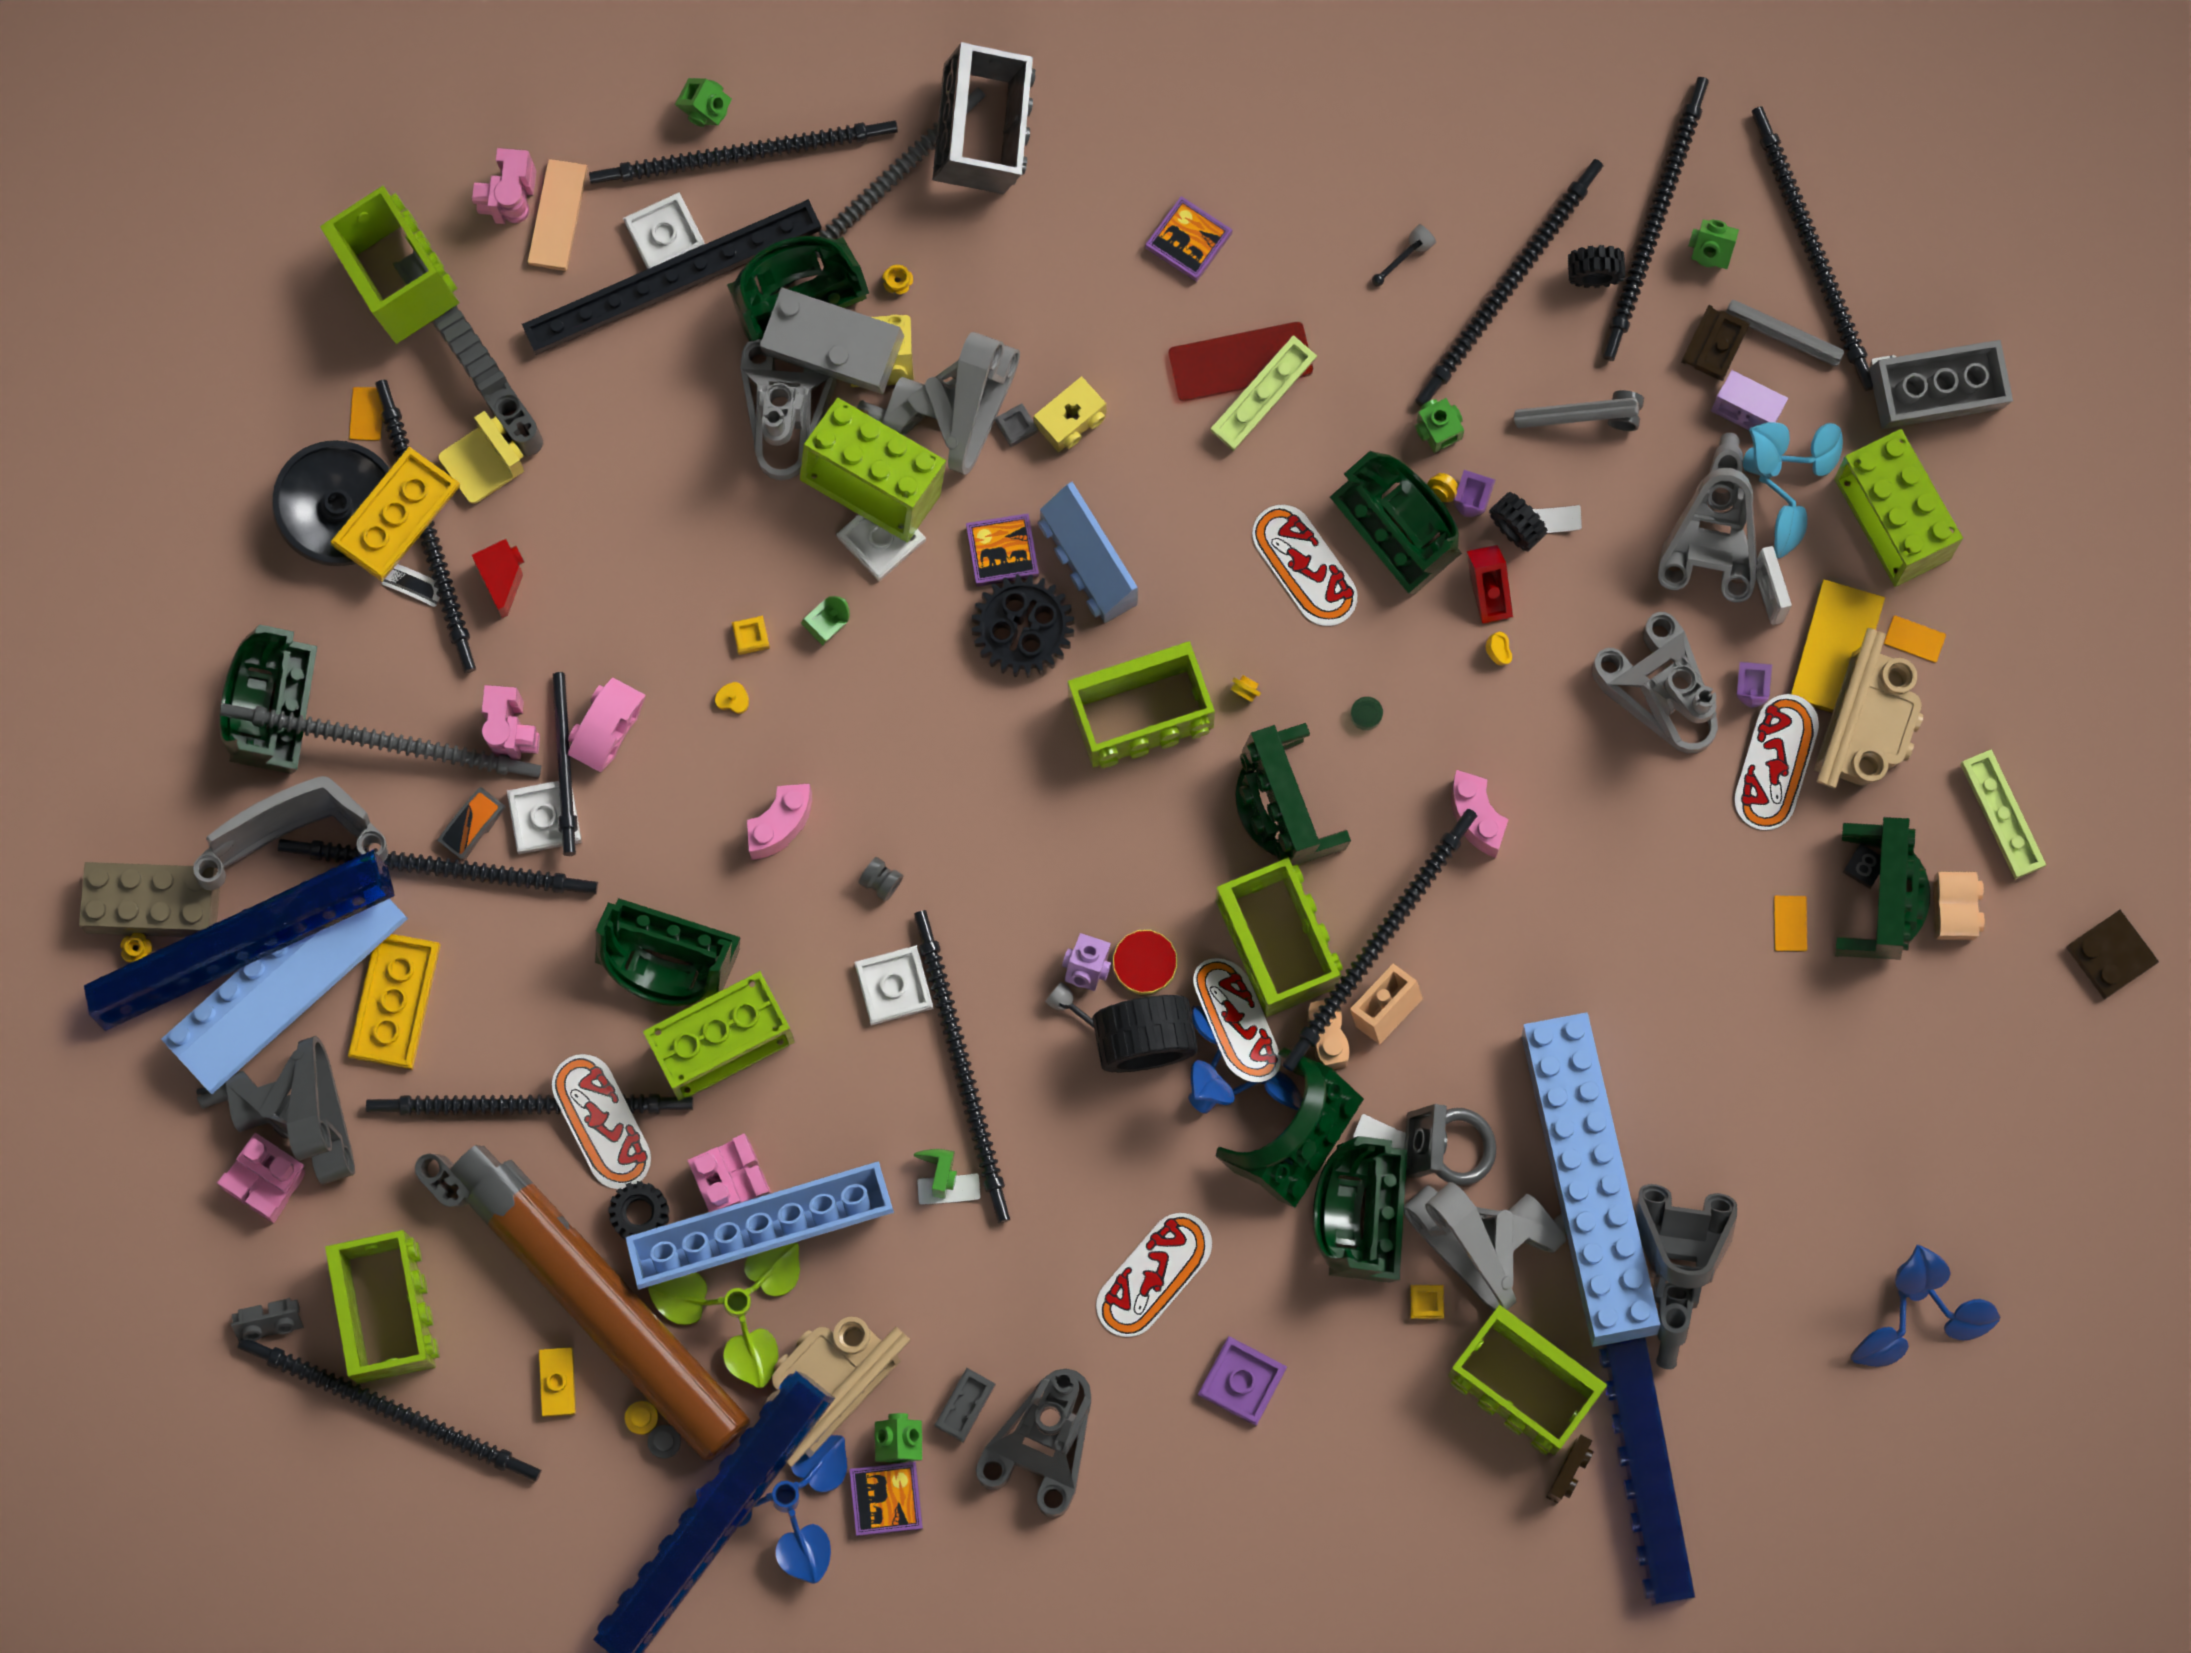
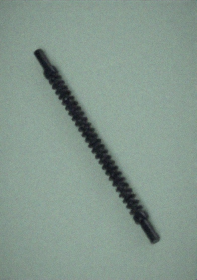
M1763 106L1754 108L1751 112L1762 137L1760 144L1764 151H1768L1765 156L1771 158L1769 165L1774 166L1772 173L1777 174L1775 180L1780 182L1778 188L1784 190L1782 197L1787 198L1785 205L1790 206L1788 212L1793 214L1791 220L1797 222L1794 227L1800 230L1798 236L1803 237L1801 244L1806 245L1804 252L1810 254L1807 259L1813 262L1811 268L1816 269L1814 276L1819 277L1817 284L1823 286L1820 291L1826 294L1824 300L1829 301L1827 308L1832 309L1830 316L1836 318L1833 323L1839 326L1837 333H1842L1840 340L1846 343L1843 346L1844 349L1848 350L1846 356L1849 362L1854 364L1864 390L1870 391L1873 389L1869 366L1865 359L1868 354L1865 347L1860 346L1862 340L1856 338L1859 332L1853 330L1855 323H1850L1852 316L1847 314L1849 308L1843 306L1846 300L1840 298L1842 291L1837 290L1839 283L1834 282L1833 280H1835L1836 276L1830 274L1833 268L1827 266L1829 259L1824 258L1826 251L1821 250L1820 248H1822L1823 244L1817 242L1820 236L1814 234L1816 227L1811 226L1813 220L1808 218L1810 212L1804 210L1807 204L1801 202L1803 195L1798 194L1800 188L1795 186L1797 180L1791 178L1794 172L1789 171L1790 164L1785 163L1787 156L1782 155L1784 148L1779 147L1781 140L1777 133H1773Z
M896 120L865 125L862 122L854 124L853 128L846 125V129H841L838 126L836 131L829 128L828 132H824L821 129L818 134L811 131V135H806L803 132L801 137H797V134H794L793 138L785 135L783 140L776 137L775 141H771L768 138L765 143H762V140H758V144H753L750 141L748 146H745L744 143H741L740 147L732 144L730 149L723 146V150H718L715 147L714 151L710 152L709 149H706L705 153L697 150L695 155L688 152L687 156H683L680 153L677 158L674 155H670V159L662 156L659 161L654 157L652 162L644 159V163H639L636 160L633 165L630 162L620 163V167L589 172L591 184L622 179L623 182L633 181V177L641 179L642 175L650 178L652 173H655V176H659L660 172H664L667 175L670 170L673 173H677V169L685 172L686 168H690L693 171L695 166L703 169V165H708L710 168L713 163L720 166L721 162H725L728 165L730 160L738 163V159H743L746 162L748 157L755 160L756 156H760L763 159L766 154L773 157V153H778L781 156L783 151H786L787 154H790L791 150L799 153L801 148L808 151L809 147H813L816 150L819 145H822V148H826V144H831L834 147L836 142H839L840 145H843L844 141H848L851 144L852 140H856L858 143L865 142L868 137L897 133L898 129Z
M1593 159L1578 181L1570 184L1567 189L1568 193L1563 194L1564 200L1558 201L1559 207L1552 209L1554 214H1548V221L1542 222L1543 228L1539 227L1537 229L1538 235L1534 234L1532 236L1533 241L1527 242L1528 248L1522 249L1523 255L1517 256L1518 262L1512 263L1513 269H1507L1508 276H1502L1503 282L1496 284L1498 289L1491 291L1493 296L1486 297L1487 303L1481 304L1482 310L1476 311L1477 317L1471 318L1472 324L1466 325L1467 331H1461L1462 338L1455 339L1456 345L1450 346L1451 352L1445 353L1446 359L1442 358L1440 360L1441 365L1435 366L1432 370L1431 379L1415 399L1419 406L1430 401L1440 386L1449 382L1452 377L1451 372L1457 371L1455 366L1461 365V358L1465 359L1467 357L1466 351L1470 352L1472 350L1471 344H1477L1476 337H1482L1481 331L1487 330L1486 324L1493 322L1491 317L1498 315L1496 310L1503 309L1502 303L1508 302L1507 296L1513 295L1512 289L1518 288L1517 282H1523L1522 275H1528L1527 269L1533 268L1532 262L1539 260L1537 255L1544 253L1542 248L1549 247L1548 241L1554 240L1553 234L1559 233L1558 227L1562 228L1564 226L1563 220H1569L1568 214L1574 213L1573 207H1578V201H1582L1588 194L1587 188L1604 167L1602 162Z
M1466 809L1450 833H1445L1440 839L1441 845L1435 846L1436 853L1431 852V860H1425L1426 867L1419 868L1421 873L1414 875L1415 881L1409 882L1410 888L1404 889L1405 895L1398 897L1400 902L1393 904L1394 910L1388 911L1389 917L1382 919L1384 924L1377 926L1378 932L1372 933L1373 939L1367 940L1368 946L1361 948L1363 953L1356 955L1357 961L1351 962L1352 968L1345 970L1347 975L1341 976V983L1335 984L1336 990L1329 992L1331 997L1325 998V1005L1319 1006L1320 1012L1313 1014L1315 1019L1309 1020V1027H1304L1301 1030L1299 1041L1282 1063L1287 1070L1292 1072L1308 1049L1317 1045L1320 1041L1319 1034H1324V1027L1331 1025L1329 1020L1336 1018L1335 1012L1341 1011L1340 1005L1347 1003L1345 998L1351 997V990L1357 989L1356 983L1363 981L1361 976L1367 975V968L1373 967L1372 961L1379 959L1377 954L1384 952L1383 946L1389 945L1388 939L1394 938L1393 932L1400 930L1398 925L1404 924V917L1410 916L1409 910L1416 908L1414 903L1421 901L1420 895L1426 894L1425 888L1431 887L1430 881L1437 879L1435 874L1442 872L1441 866L1447 865L1446 859L1452 858L1451 852H1456L1459 849L1461 838L1477 818V814L1473 810Z
M280 839L278 843L279 852L309 855L312 860H322L324 857L327 862L333 858L336 863L343 860L344 864L353 861V865H357L358 862H361L364 867L367 865L360 859L357 846L351 849L349 844L343 848L341 843L333 846L332 842L324 845V842L320 840H313L312 843L286 839ZM366 847L364 851L373 854L378 852V849L374 848L373 851H369V848ZM392 851L391 854H388L386 860L380 864L381 869L389 866L390 870L398 867L399 871H403L406 868L409 873L415 869L417 874L425 871L426 875L434 872L435 876H439L440 873H443L445 878L451 874L454 879H457L458 876H462L463 880L471 877V881L479 878L482 883L485 879H488L490 884H493L494 881H498L499 885L507 882L508 886L516 883L517 887H521L524 884L527 889L533 885L535 890L544 887V891H548L549 888H552V891L555 893H564V890L597 894L598 882L566 878L564 873H555L552 876L550 872H546L543 875L538 870L534 874L532 869L523 872V868L514 871V867H510L509 870H506L504 865L500 869L496 868L495 864H492L491 867H487L486 863L478 866L477 862L469 865L467 860L461 864L459 859H456L455 862H451L450 858L442 861L441 857L433 860L432 856L424 859L422 854L416 858L413 853L405 856V852L396 855V851Z
M918 911L914 913L922 942L919 948L921 955L926 957L923 963L929 966L926 969V973L931 974L928 981L933 982L931 990L936 992L933 996L934 1000H938L935 1007L941 1010L938 1013V1017L943 1018L940 1025L945 1026L943 1035L948 1036L945 1040L946 1044H950L947 1051L953 1054L950 1057V1061L955 1062L952 1069L957 1070L955 1079L960 1080L957 1087L962 1088V1092L959 1095L965 1098L962 1105L967 1106L964 1113L969 1115L967 1123L972 1125L969 1128V1132L974 1133L971 1140L977 1143L974 1146V1149L979 1151L976 1158L982 1161L979 1167L984 1169L981 1176L986 1177V1180L983 1182L986 1192H990L998 1223L1008 1222L1011 1219L1002 1190L1005 1187L1003 1177L998 1175L1001 1171L1000 1168H996L998 1160L993 1158V1155L996 1154L995 1150H991L993 1142L988 1140L991 1136V1133L986 1132L989 1125L983 1122L986 1119V1115L981 1114L984 1107L979 1106L981 1097L976 1096L979 1089L974 1088V1084L977 1081L971 1078L974 1074L973 1070H969L972 1063L966 1059L969 1057V1053L964 1052L967 1045L962 1044L964 1035L959 1033L962 1027L957 1026L960 1019L954 1015L957 1013V1009L952 1007L955 1001L950 1000L952 991L947 989L950 983L945 982L948 975L942 971L945 969V965L940 964V961L943 960V957L938 955L941 951L938 941L934 940L927 911Z

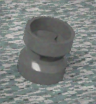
M1618 390L1613 393L1612 400L1636 398L1639 403V410L1642 409L1644 403L1642 395L1626 390ZM1638 415L1635 417L1608 419L1609 426L1622 431H1636L1640 424Z
M875 857L862 873L859 884L866 889L872 888L876 891L879 898L887 901L900 885L903 874L897 870L888 869L884 861Z

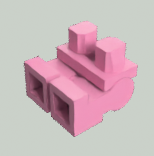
M497 148L496 162L499 169H501L502 179L501 176H491L490 184L474 183L472 201L474 204H477L478 214L492 215L497 224H505V219L511 223H520L529 215L527 195H534L536 168L529 151Z
M484 685L482 713L487 721L483 725L482 735L491 751L497 756L499 754L509 755L512 760H521V752L538 754L540 734L536 733V727L521 725L518 717H514L515 713L523 714L524 701L518 689L514 687Z
M254 1133L236 1158L237 1161L227 1173L223 1174L217 1184L222 1190L243 1204H247L252 1210L274 1224L288 1203L290 1196L301 1183L305 1175V1170L303 1169L305 1166L257 1133Z
M745 1134L733 1138L732 1141L688 1159L709 1212L771 1194L764 1174L758 1166L759 1162L751 1143Z

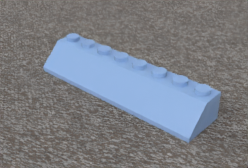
M357 864L161 1040L202 1085L213 1094L408 918Z
M878 1161L625 1238L639 1290L894 1213Z

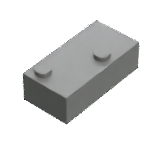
M781 287L760 348L767 356L883 394L903 342L904 334L899 326Z
M2001 340L1881 359L1869 368L1881 429L2000 410L2013 402Z

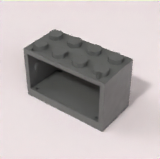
M962 42L954 50L943 67L933 181L1004 194L1012 185H1015L1021 175L1025 174L1027 157L1024 156V146L1028 144L1030 138V127H1026L1027 116H1030L1033 107V98H1029L1030 87L1033 86L1036 76V70L1032 68L1033 57ZM970 75L1008 83L1001 164L962 157Z

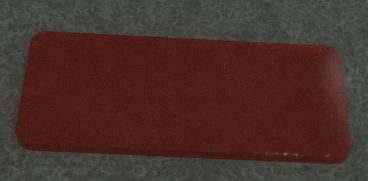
M1297 321L1171 347L1168 355L1179 400L1189 401L1246 389L1293 335L1308 347L1303 324ZM1313 364L1299 378L1310 376L1313 373Z

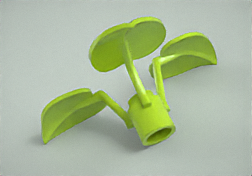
M795 1242L748 1256L744 1266V1273L755 1283L745 1290L741 1288L731 1289L727 1292L725 1298L719 1297L718 1299L705 1300L707 1284L700 1274L696 1272L649 1286L648 1291L654 1306L665 1318L673 1323L691 1325L698 1322L703 1313L702 1305L722 1304L730 1316L739 1318L743 1335L734 1336L727 1342L723 1353L724 1363L729 1372L736 1378L757 1388H763L775 1372L774 1366L778 1361V1345L773 1335L766 1329L759 1328L749 1334L745 1315L748 1313L751 1305L750 1294L761 1286L763 1292L769 1296H782L789 1293L795 1287L800 1274L799 1244Z

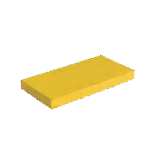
M408 447L332 539L331 545L383 582L459 489L460 483L411 447Z
M1825 579L1822 581L1791 695L1802 697L1813 707L1833 713L1852 653L1861 647L1867 628L1876 630L1885 597Z
M391 934L371 952L349 1048V1058L413 1070L441 947L439 942Z

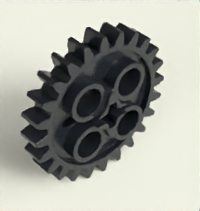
M1017 574L1013 584H1010L1009 580L1004 577V587L999 588L994 583L991 584L993 595L983 592L982 598L985 604H975L976 610L981 614L972 615V622L978 624V626L971 628L972 635L980 636L974 641L975 647L985 646L980 652L981 658L991 655L990 667L1001 663V673L1004 674L1010 667L1013 668L1014 677L1018 676L1020 669H1024L1028 678L1031 675L1032 668H1036L1041 675L1043 674V665L1045 663L1053 669L1055 667L1053 657L1063 660L1064 653L1060 648L1070 649L1071 642L1066 638L1074 637V630L1067 627L1075 624L1074 617L1065 616L1072 611L1071 605H1062L1066 600L1065 594L1063 593L1055 597V584L1046 589L1044 578L1038 584H1033L1032 575L1028 576L1026 582H1022L1019 574ZM1012 600H1018L1024 606L1019 611H1010L1006 605ZM1035 601L1036 605L1028 617V627L1023 628L1016 649L1011 651L1010 646L1018 635V625L1023 624L1030 603ZM1042 612L1049 613L1053 617L1046 624L1039 623L1035 618ZM999 628H1005L1011 633L1008 638L1003 640L997 639L993 634ZM1030 640L1036 641L1040 645L1038 650L1034 652H1028L1022 646Z

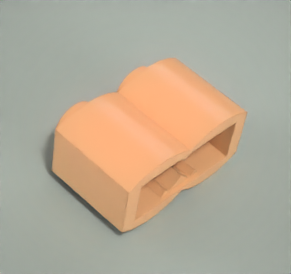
M1937 872L1934 875V928L1936 940H1975L1979 936V932L1984 931V913L1979 912L1978 900L1983 899L1984 887L1983 881H1978L1977 872Z
M1324 1000L1310 1003L1307 1023L1309 1020L1315 1019L1313 1014L1320 1012L1319 1006L1325 1005ZM1341 1011L1335 1012L1336 1018L1329 1020L1331 1025L1324 1027L1325 1033L1319 1034L1320 1041L1315 1046L1316 1061L1333 1070L1346 1068L1349 1058V1043L1341 1030Z

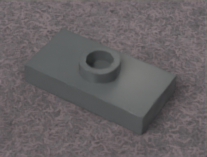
M966 1368L934 1426L964 1443L996 1384Z

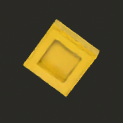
M763 616L732 622L739 655L770 649Z
M1410 1285V1319H1444V1285Z

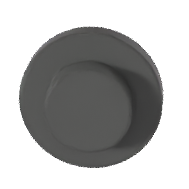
M657 1426L648 1436L649 1450L658 1458H670L680 1449L681 1437L672 1426Z

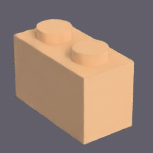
M1392 964L1350 1008L1356 1028L1380 1045L1423 998L1417 980L1395 964Z

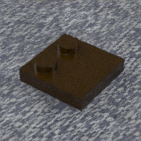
M2121 909L2066 947L2104 1000L2159 963Z

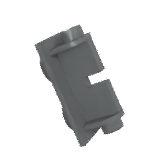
M287 1298L268 1303L269 1314H263L262 1305L238 1309V1313L232 1314L233 1323H231L238 1341L240 1342L241 1338L243 1340L257 1341L262 1337L288 1334L293 1330L304 1328L298 1314L300 1312L298 1300Z

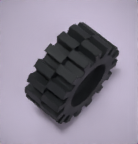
M1592 245L1588 246L1587 249L1581 247L1578 248V251H1571V254H1568L1570 283L1575 284L1577 287L1584 285V288H1589L1590 286L1600 288L1602 285L1609 287L1610 284H1619V281L1622 282L1625 278L1624 251H1621L1620 248L1614 249V246L1605 248L1604 245H1599L1598 247H1593Z
M1507 492L1489 510L1490 517L1494 520V524L1500 528V532L1505 534L1510 542L1513 541L1515 546L1521 547L1523 551H1530L1547 534L1548 530L1545 527L1544 521L1539 519V514L1535 513L1530 505L1528 506L1526 501L1522 498L1520 499L1515 493Z
M637 1181V1184L627 1183L625 1184L626 1187L623 1189L619 1188L616 1191V1196H612L610 1200L611 1207L608 1209L609 1219L615 1231L623 1239L665 1226L669 1222L668 1213H670L667 1201L662 1192L650 1183L644 1184L642 1181ZM638 1200L647 1202L652 1209L650 1219L641 1225L633 1224L627 1218L629 1205Z

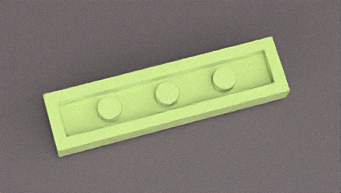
M1293 335L1211 427L1210 431L1230 449L1235 451L1313 363L1317 355Z
M1992 749L1962 761L1960 765L2014 879L2016 880L2044 868L2046 863Z

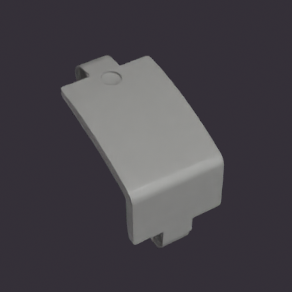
M322 776L280 791L225 822L206 837L209 848L195 861L193 871L198 884L202 888L216 890L225 882L226 873L224 868L285 834L333 816L351 834L358 838L357 849L363 863L371 866L380 865L388 856V847L385 837L370 823L367 812L332 779ZM373 843L381 845V848L376 853L369 854L364 851L367 845H372ZM210 867L218 869L214 877H202L205 869Z

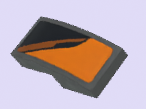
M482 787L478 788L455 815L437 841L462 860L467 859L482 835L490 831L506 806Z

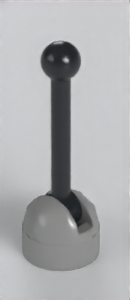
M1419 224L1409 236L1410 246L1380 274H1375L1372 277V283L1375 286H1381L1384 283V278L1414 250L1425 252L1436 243V239L1430 231Z
M1060 982L1045 1002L1056 1010L1070 1009L1094 1028L1092 1018L1073 1004L1074 997L1072 991L1064 983Z

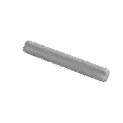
M1732 300L1726 310V313L1750 323V328L1833 366H1837L1840 363L1844 354L1843 349L1736 300Z
M1636 398L1517 409L1514 413V421L1518 428L1635 417L1639 414V403Z

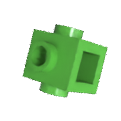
M688 78L675 105L689 115L688 120L704 127L705 125L720 124L727 115V108L732 98L723 92L724 88L715 81L706 78Z
M1703 219L1700 230L1693 228L1688 245V247L1694 248L1691 259L1696 260L1705 267L1717 266L1728 269L1739 229L1729 227L1720 220L1712 219L1708 221Z
M1444 398L1440 401H1437V399L1430 400L1420 407L1415 428L1421 440H1427L1434 453L1462 440L1464 428L1461 422H1463V418L1456 405L1451 406L1447 398Z
M906 1413L888 1414V1420L875 1422V1462L906 1463L922 1460V1420H910Z

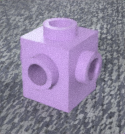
M1080 933L1074 950L1068 948L1063 960L1062 967L1067 968L1065 982L1095 991L1099 980L1106 981L1111 962H1108L1107 958L1111 943Z

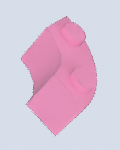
M613 677L605 687L599 685L591 698L593 704L581 725L576 724L569 735L568 741L572 742L567 755L602 772L615 758L624 737L637 721L646 695Z
M1456 770L1451 791L1453 815L1458 822L1466 809L1473 810L1477 814V818L1464 836L1477 849L1496 858L1509 819L1498 814L1490 805L1486 793L1487 779Z
M810 784L777 786L776 799L770 809L759 817L747 820L749 853L752 860L762 859L778 853L786 848L797 834L803 830L812 804Z

